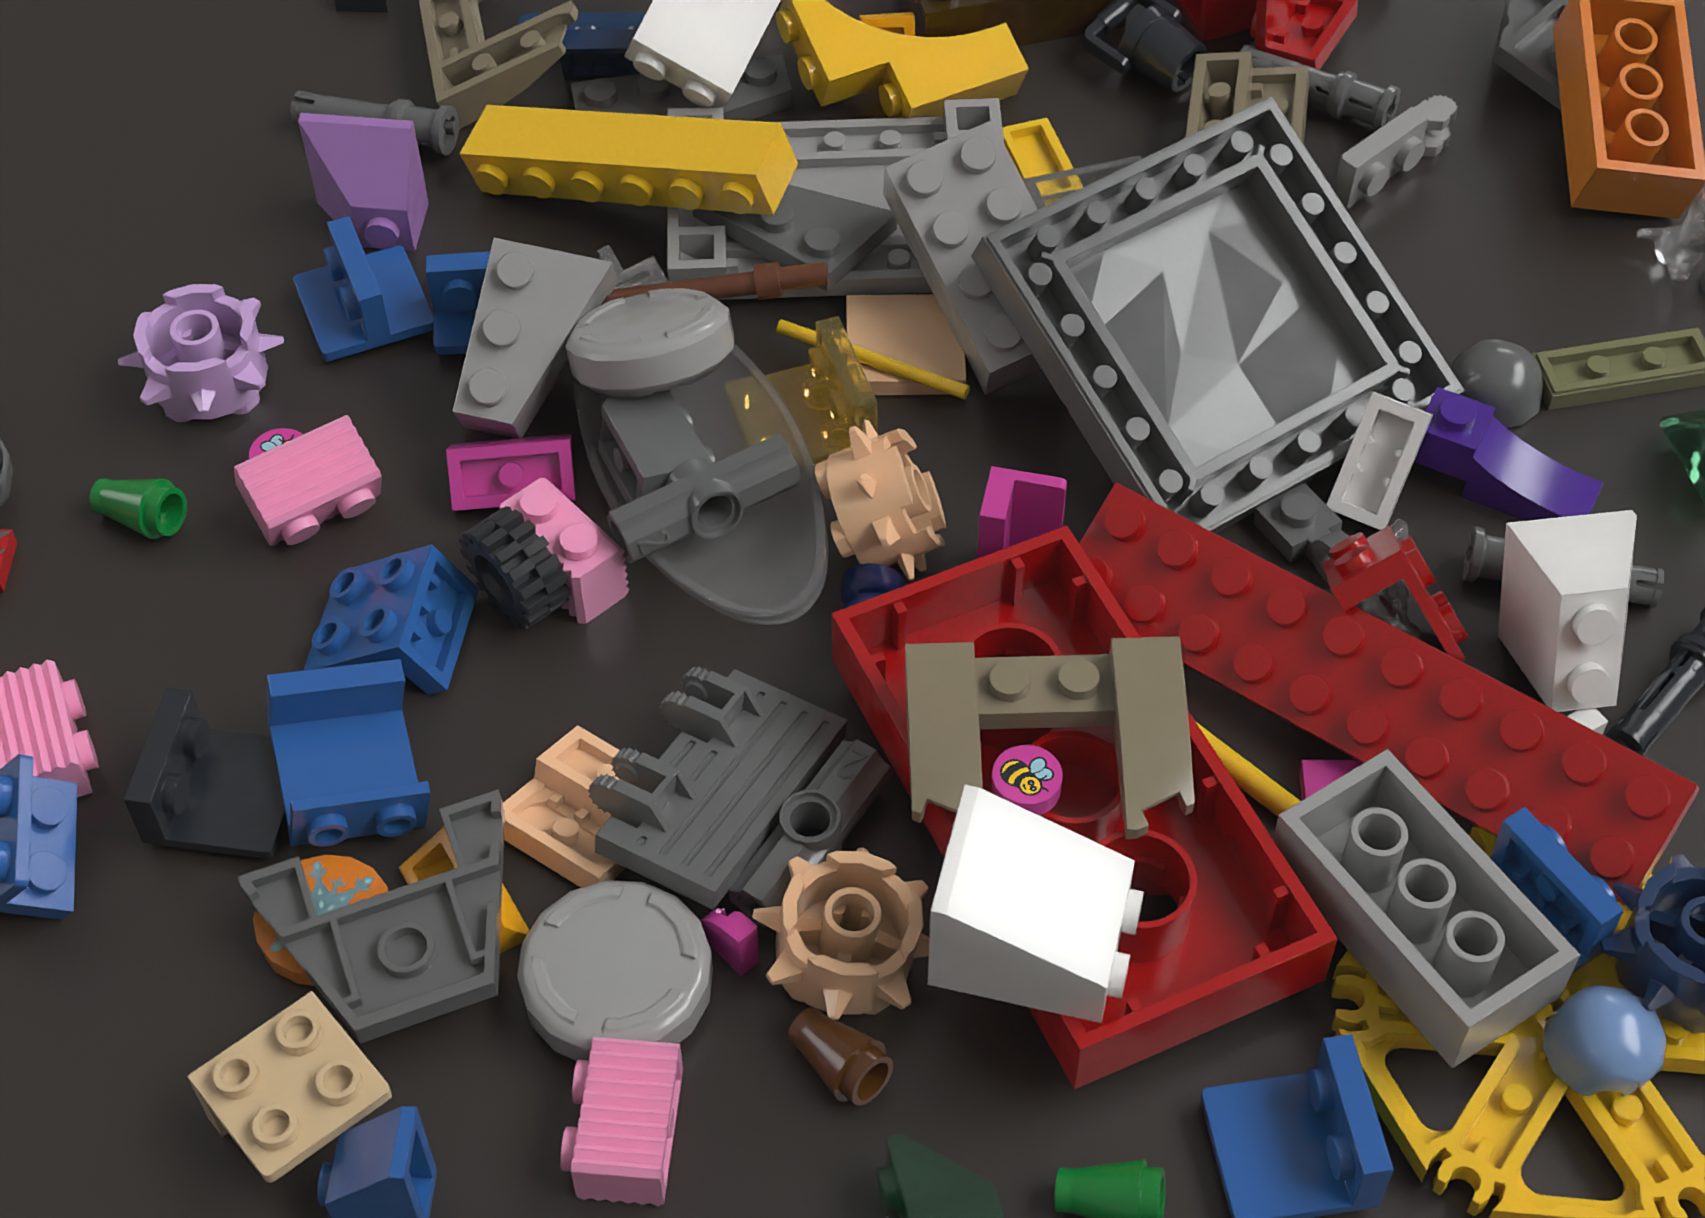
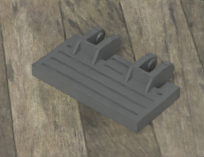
M693 666L682 677L683 680L680 682L682 684L681 689L685 693L682 694L679 691L674 693L672 691L663 699L659 707L661 709L660 714L664 717L663 720H666L669 723L668 725L674 726L675 729L679 728L681 730L678 737L659 759L643 752L639 753L637 749L623 748L612 759L613 762L610 764L613 766L612 771L615 772V777H611L608 774L597 776L590 784L588 792L590 793L589 797L593 800L592 803L596 804L598 809H602L604 813L609 812L611 815L595 834V853L714 910L779 825L780 810L784 801L792 794L805 790L837 747L846 738L848 720L736 669L728 677H725L714 671L709 672L706 668L702 669L700 666L695 668Z

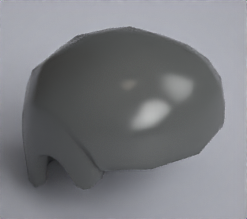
M1484 339L1461 352L1453 361L1450 369L1465 390L1460 395L1495 407L1494 417L1506 428L1522 425L1539 412L1543 398L1542 372L1540 365L1533 355L1521 345L1499 339Z

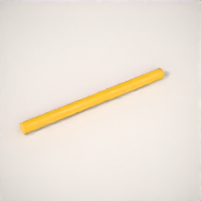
M783 319L778 322L776 333L964 400L968 396L970 386Z

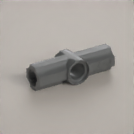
M777 434L714 464L702 458L686 460L672 471L666 486L610 511L606 517L617 544L625 550L623 556L631 564L695 533L704 539L723 537L738 525L744 510L797 486L798 483L802 482L798 464L787 442L780 434Z
M858 739L854 742L843 740L805 790L792 794L784 801L780 810L779 825L729 889L730 901L751 921L766 928V925L752 918L754 909L782 906L783 897L792 879L788 867L789 860L798 856L816 865L825 862L827 854L842 851L844 840L891 779V766L879 756L876 749ZM807 829L824 831L815 837L799 835L801 831Z

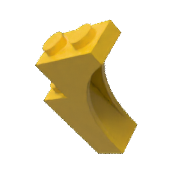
M782 0L780 9L776 13V24L782 40L786 44L791 43L798 56L797 65L801 81L807 90H814L821 107L879 88L880 103L884 112L889 117H943L944 100L990 98L1002 100L1017 95L1028 72L1026 62L1006 23L965 35L918 37L888 32L867 25L838 10L826 0Z

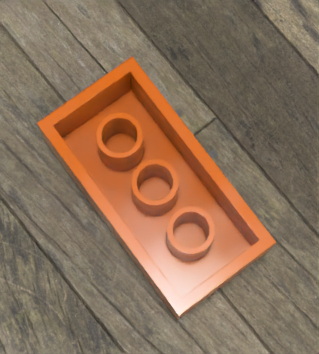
M1569 0L1553 27L1571 207L1679 219L1705 184V156L1684 0Z

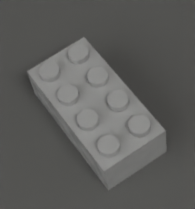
M992 120L885 167L883 195L959 345L964 351L965 357L984 394L986 395L1041 370L1038 362L971 257L983 236L1038 210Z
M1388 749L1278 816L1273 841L1336 937L1451 1068H1454L1561 997L1580 954Z

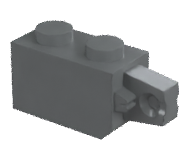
M670 389L640 397H614L602 394L604 403L601 415L603 419L598 452L627 503L666 486L672 471L686 460L702 458L713 464L716 463L711 448L708 445L703 446L693 430V423L688 409L685 406H679Z

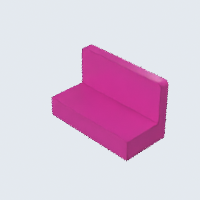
M572 434L451 444L446 449L452 511L500 507L501 503L540 477L550 481L570 501L576 500L572 460Z
M991 466L979 515L977 559L1063 527L1067 481L1060 477Z

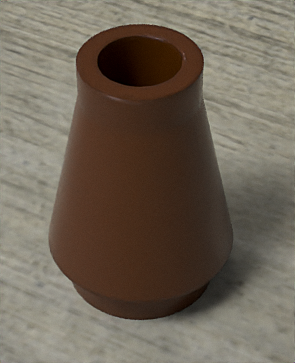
M815 1007L802 1011L789 1028V1042L801 1051L837 1100L842 1102L850 1100L855 1105H865L877 1097L888 1083L893 1071V1060L886 1055V1048L883 1042L827 1017Z

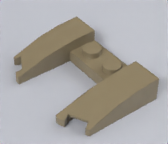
M419 0L436 102L440 107L442 105L453 106L457 110L459 129L478 120L486 105L502 106L523 92L565 54L566 48L562 42L567 27L575 23L578 16V10L572 0L487 40L484 38L478 3L483 0Z
M1180 636L1111 638L1109 654L975 658L974 642L905 644L904 676L912 820L919 823L922 821L928 803L957 813L965 785L983 789L980 730L1113 726L1125 839H1137L1147 834L1149 824L1143 811L1174 796L1177 797L1179 807L1185 815L1193 812L1195 802L1190 730Z

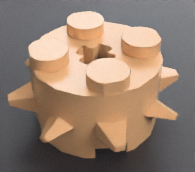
M864 420L863 432L856 426L849 428L851 447L830 454L827 460L817 463L815 466V476L823 495L828 500H832L838 520L831 522V533L841 555L846 558L855 554L864 570L878 571L898 563L908 581H913L914 567L920 572L926 570L925 553L945 546V541L941 535L935 534L936 531L946 528L941 501L930 471L921 474L918 467L912 463L907 452L915 450L917 447L910 435L905 430L898 428L878 436L869 420Z
M864 847L858 848L856 851H835L829 853L825 862L816 865L798 856L789 860L788 867L792 879L783 897L782 906L754 909L752 917L777 931L775 939L776 962L766 975L772 985L782 984L792 999L826 1011L828 1017L833 1020L839 1019L842 1014L860 1015L864 1013L875 1015L890 1006V1004L901 1010L909 1006L911 999L906 980L914 958L929 956L930 937L921 933L923 929L921 900L929 889L923 880L902 881L895 875L897 867L894 864L869 854L868 850Z

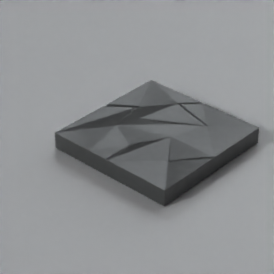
M1272 96L983 236L971 255L1113 484L1117 482L1215 534L1253 514L1257 507L1303 483L1307 484L1342 465L1373 392L1425 411L1437 387L1459 395L1465 391Z

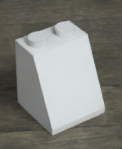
M653 0L624 57L633 61L634 67L644 76L658 81L665 79L683 89L682 93L696 105L705 108H711L712 106L724 107L736 88L781 0Z
M1633 510L1506 523L1498 637L1546 706L1557 712L1616 706L1637 515Z
M965 785L931 908L928 985L1101 1023L1107 996L1121 999L1124 990L1130 954L1117 952L1121 932L1135 935L1144 892L1130 889L1135 861L979 787Z

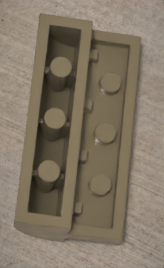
M1251 52L1196 54L1186 138L1272 96L1304 145L1309 90L1308 66L1253 68Z

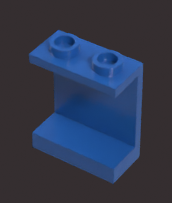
M401 659L267 675L266 717L291 846L312 844L314 846L326 847L338 844L347 838L375 834L385 837H397L407 834L413 829L426 827L430 788L428 781L418 782L402 712L405 677Z

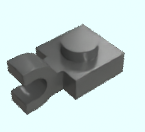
M1305 483L1257 507L1254 511L1253 519L1255 527L1290 563L1306 556L1328 583L1322 563L1332 558L1329 554L1332 547L1349 537L1341 531L1343 521Z

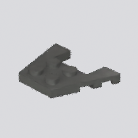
M498 789L439 809L458 865L456 869L318 915L299 856L238 876L246 899L360 1044L498 995L505 810Z

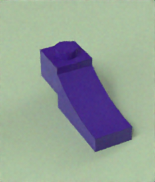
M1437 387L1425 412L1433 414V417L1415 457V463L1466 481L1462 493L1463 498L1525 521L1591 514L1603 482L1570 469L1525 443L1494 417L1495 407Z

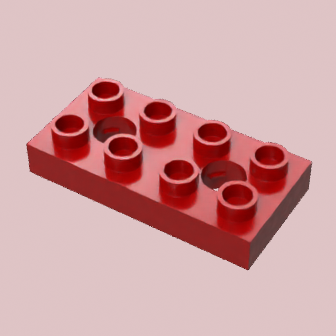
M1067 525L831 613L832 660L910 798L904 676L905 644L974 642L975 658L1109 654L1111 638H1140ZM1189 711L1188 719L1195 802L1193 812L1185 815L1179 807L1176 796L1143 811L1149 824L1148 832L1137 839H1125L1113 726L980 730L983 790L992 793L993 765L1000 754L1007 749L1019 745H1033L1047 750L1058 760L1061 766L1062 786L1056 805L1048 812L1039 816L1134 860L1131 886L1138 891H1143L1150 895L1169 894L1178 906L1175 912L1164 918L1146 922L1138 921L1135 935L1121 932L1117 952L1130 954L1124 990L1121 999L1107 996L1101 1023L1028 1007L1074 1090L1325 981L1338 938ZM928 803L922 820L945 859L957 813Z

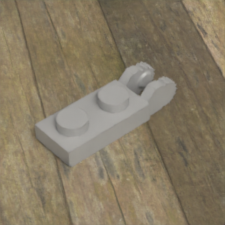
M1433 95L1432 98L1429 97L1428 100H1424L1417 106L1410 107L1342 154L1333 191L1347 210L1366 195L1371 197L1377 194L1389 178L1402 169L1409 171L1419 162L1422 156L1435 157L1442 149H1445L1449 144L1451 135L1447 127L1449 123L1452 124L1453 120H1455L1458 111L1456 102L1447 96Z

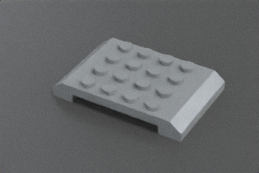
M999 98L944 100L943 117L776 122L781 123L798 162L789 185L887 210L891 209L883 195L885 167L991 120L1004 143ZM723 107L668 109V116L724 119ZM668 207L667 270L669 282L754 271V265L773 262L727 236L725 226H709L693 217V210ZM897 223V230L828 292L819 287L783 291V297L780 298L933 292ZM749 295V296H741V297L718 299V300H727V299H757L758 296H757V295Z

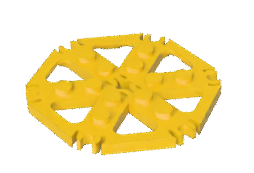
M1472 827L1469 836L1490 857L1497 837L1479 827ZM1622 907L1624 911L1613 934L1625 928L1632 913L1631 910ZM1347 950L1336 967L1331 997L1352 1000L1359 1009L1351 1011L1336 1009L1332 1020V1030L1336 1032L1335 1036L1352 1034L1374 1107L1421 1183L1427 1169L1434 1162L1440 1160L1442 1164L1434 1178L1432 1191L1441 1195L1451 1180H1466L1475 1190L1467 1210L1473 1216L1478 1215L1484 1210L1492 1194L1499 1196V1203L1492 1210L1489 1218H1688L1678 1202L1679 1199L1693 1202L1705 1218V1155L1701 1154L1652 1082L1649 1080L1643 1087H1637L1636 1091L1628 1096H1623L1620 1091H1601L1591 1096H1584L1575 1092L1552 1071L1543 1050L1545 1023L1553 1015L1554 1011L1556 1012L1570 996L1587 987L1598 985L1627 989L1618 981L1615 969L1617 958L1602 953L1571 974L1561 997L1476 1052L1475 1054L1497 1056L1453 1128L1447 1131H1434L1424 1126L1416 1116L1387 1070L1385 1057L1390 1051L1397 1048L1436 1051V1049L1350 951ZM1658 1015L1666 1035V1048L1661 1071L1705 1074V1033H1691L1680 1024H1676ZM1564 1095L1621 1177L1624 1191L1623 1195L1618 1199L1601 1201L1540 1195L1530 1190L1523 1182L1521 1167Z

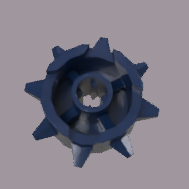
M1672 855L1670 864L1650 877L1644 889L1620 881L1615 883L1612 888L1632 913L1625 928L1601 940L1600 946L1602 953L1617 958L1615 969L1618 981L1625 988L1633 991L1636 996L1644 998L1642 1005L1648 1011L1655 1010L1657 1015L1680 1024L1691 1033H1705V868L1694 867L1684 855Z

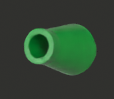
M101 478L95 482L89 496V504L94 513L107 516L150 539H159L163 536L175 534L181 528L187 512V501L184 493L167 479L111 480Z
M1146 1159L1080 1168H1058L1055 1184V1209L1058 1213H1070L1084 1218H1163L1165 1170L1160 1167H1147Z

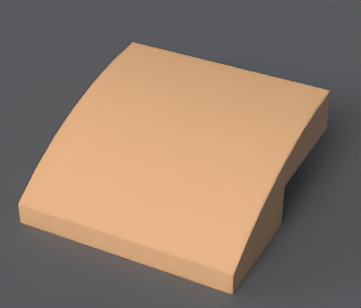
M577 725L536 758L534 778L503 803L505 810L504 840L581 888L606 880L613 881L626 867L595 853V834L611 815L609 812L604 813L602 809H598V806L592 803L593 800L589 797L590 793L588 790L590 784L601 774L615 777L616 774L612 771L613 766L610 764L620 750Z

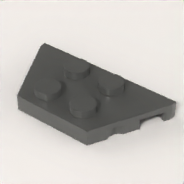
M1506 0L1492 61L1561 110L1553 27L1569 0Z

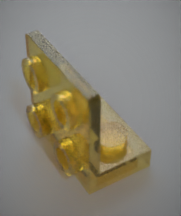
M839 316L816 321V347L809 349L810 364L732 383L728 386V397L748 446L751 447L774 435L780 434L787 442L799 470L816 466L817 463L827 460L830 454L851 447L849 428L856 426L863 432L864 420H869L877 433V400Z

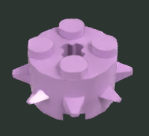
M191 284L169 290L163 294L165 301L163 305L152 312H142L137 318L133 334L138 351L118 358V365L144 368L147 381L140 396L141 402L146 405L159 403L163 407L165 415L176 422H187L192 419H214L232 413L245 414L249 413L259 403V392L266 385L265 381L268 371L264 351L284 343V336L258 333L255 319L261 306L259 300L253 297L239 301L236 298L225 295L223 287L216 284Z

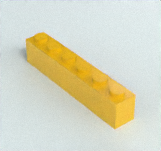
M486 105L459 153L481 192L494 195H523L538 198L584 200L587 202L624 203L636 206L675 207L686 210L726 211L737 214L774 215L798 166L797 159L781 123Z

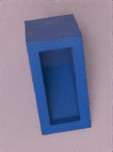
M401 1106L345 1131L338 1136L334 1161H325L323 1163L318 1181V1203L321 1207H326L330 1218L430 1217L437 1168L417 1107Z

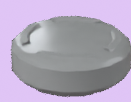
M687 288L658 289L628 298L621 297L611 300L589 311L577 322L566 342V352L571 373L582 385L597 393L609 396L640 397L675 387L681 388L712 374L734 349V332L729 308L705 292Z
M606 880L570 891L539 915L522 942L517 978L531 1026L554 1051L577 1061L589 1060L593 1037L679 1044L693 1032L710 1002L713 964L711 950L700 920L675 895L644 882Z

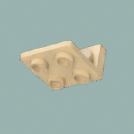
M313 991L187 1076L208 1119L222 1137L228 1133L231 1135L256 1170L268 1183L279 1179L383 1105L392 1096L389 1084Z

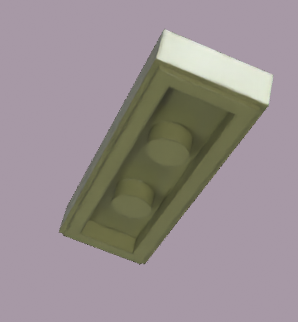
M1699 327L1532 353L1542 372L1543 401L1548 410L1705 386V339Z

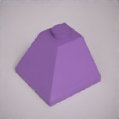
M300 113L298 123L317 203L333 220L349 216L359 241L364 248L387 249L401 245L405 251H415L429 202L413 121Z

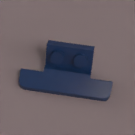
M578 12L576 22L567 27L562 42L566 48L565 54L560 58L564 80L605 79L641 74L634 67L633 61L627 59L624 55L647 12ZM542 13L525 14L519 18L517 25Z

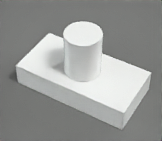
M1373 392L1326 505L1334 512L1376 529L1382 530L1386 528L1433 414Z

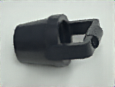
M1113 0L1094 17L1093 23L1085 30L1086 50L1120 74H1125L1128 70L1134 74L1140 73L1175 92L1182 91L1193 81L1196 54H1207L1206 46L1179 24L1183 19L1180 11L1165 0ZM1137 4L1142 5L1146 9L1130 24L1121 40L1118 51L1100 39L1123 21Z

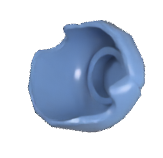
M1592 986L1570 996L1545 1023L1542 1047L1552 1071L1575 1092L1584 1096H1591L1601 1091H1620L1623 1096H1628L1635 1092L1637 1087H1643L1663 1068L1666 1035L1656 1011H1648L1642 1005L1643 997L1636 996L1631 990L1618 987Z

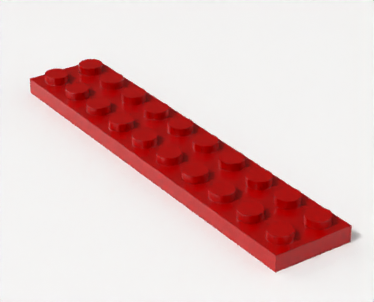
M1117 482L1079 543L1140 637L1180 636L1184 666L1362 764L1388 749L1442 808L1495 837H1498L1503 820L1526 807L1541 824L1552 827L1561 836L1568 852L1590 875L1601 878L1613 891L1617 903L1630 910L1612 887L1617 881L1641 889L1643 888L1700 790L1698 784L1355 606L1343 611L1335 596Z

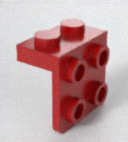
M1257 0V10L1253 16L1250 28L1251 37L1256 38L1255 49L1320 70L1356 18L1358 0Z
M1387 526L1368 538L1363 533L1354 534L1330 549L1329 554L1332 558L1322 563L1330 589L1343 611L1403 579L1446 653L1461 662L1466 660L1458 643L1469 638L1444 592L1440 590L1430 595L1426 587L1435 583L1436 580L1411 536L1398 541L1391 527Z

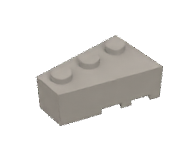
M499 238L493 239L452 411L462 428L510 438L523 437L560 377L559 372L568 359L566 342L575 325L589 311L601 306L606 296L609 298L617 285L618 280L613 262Z

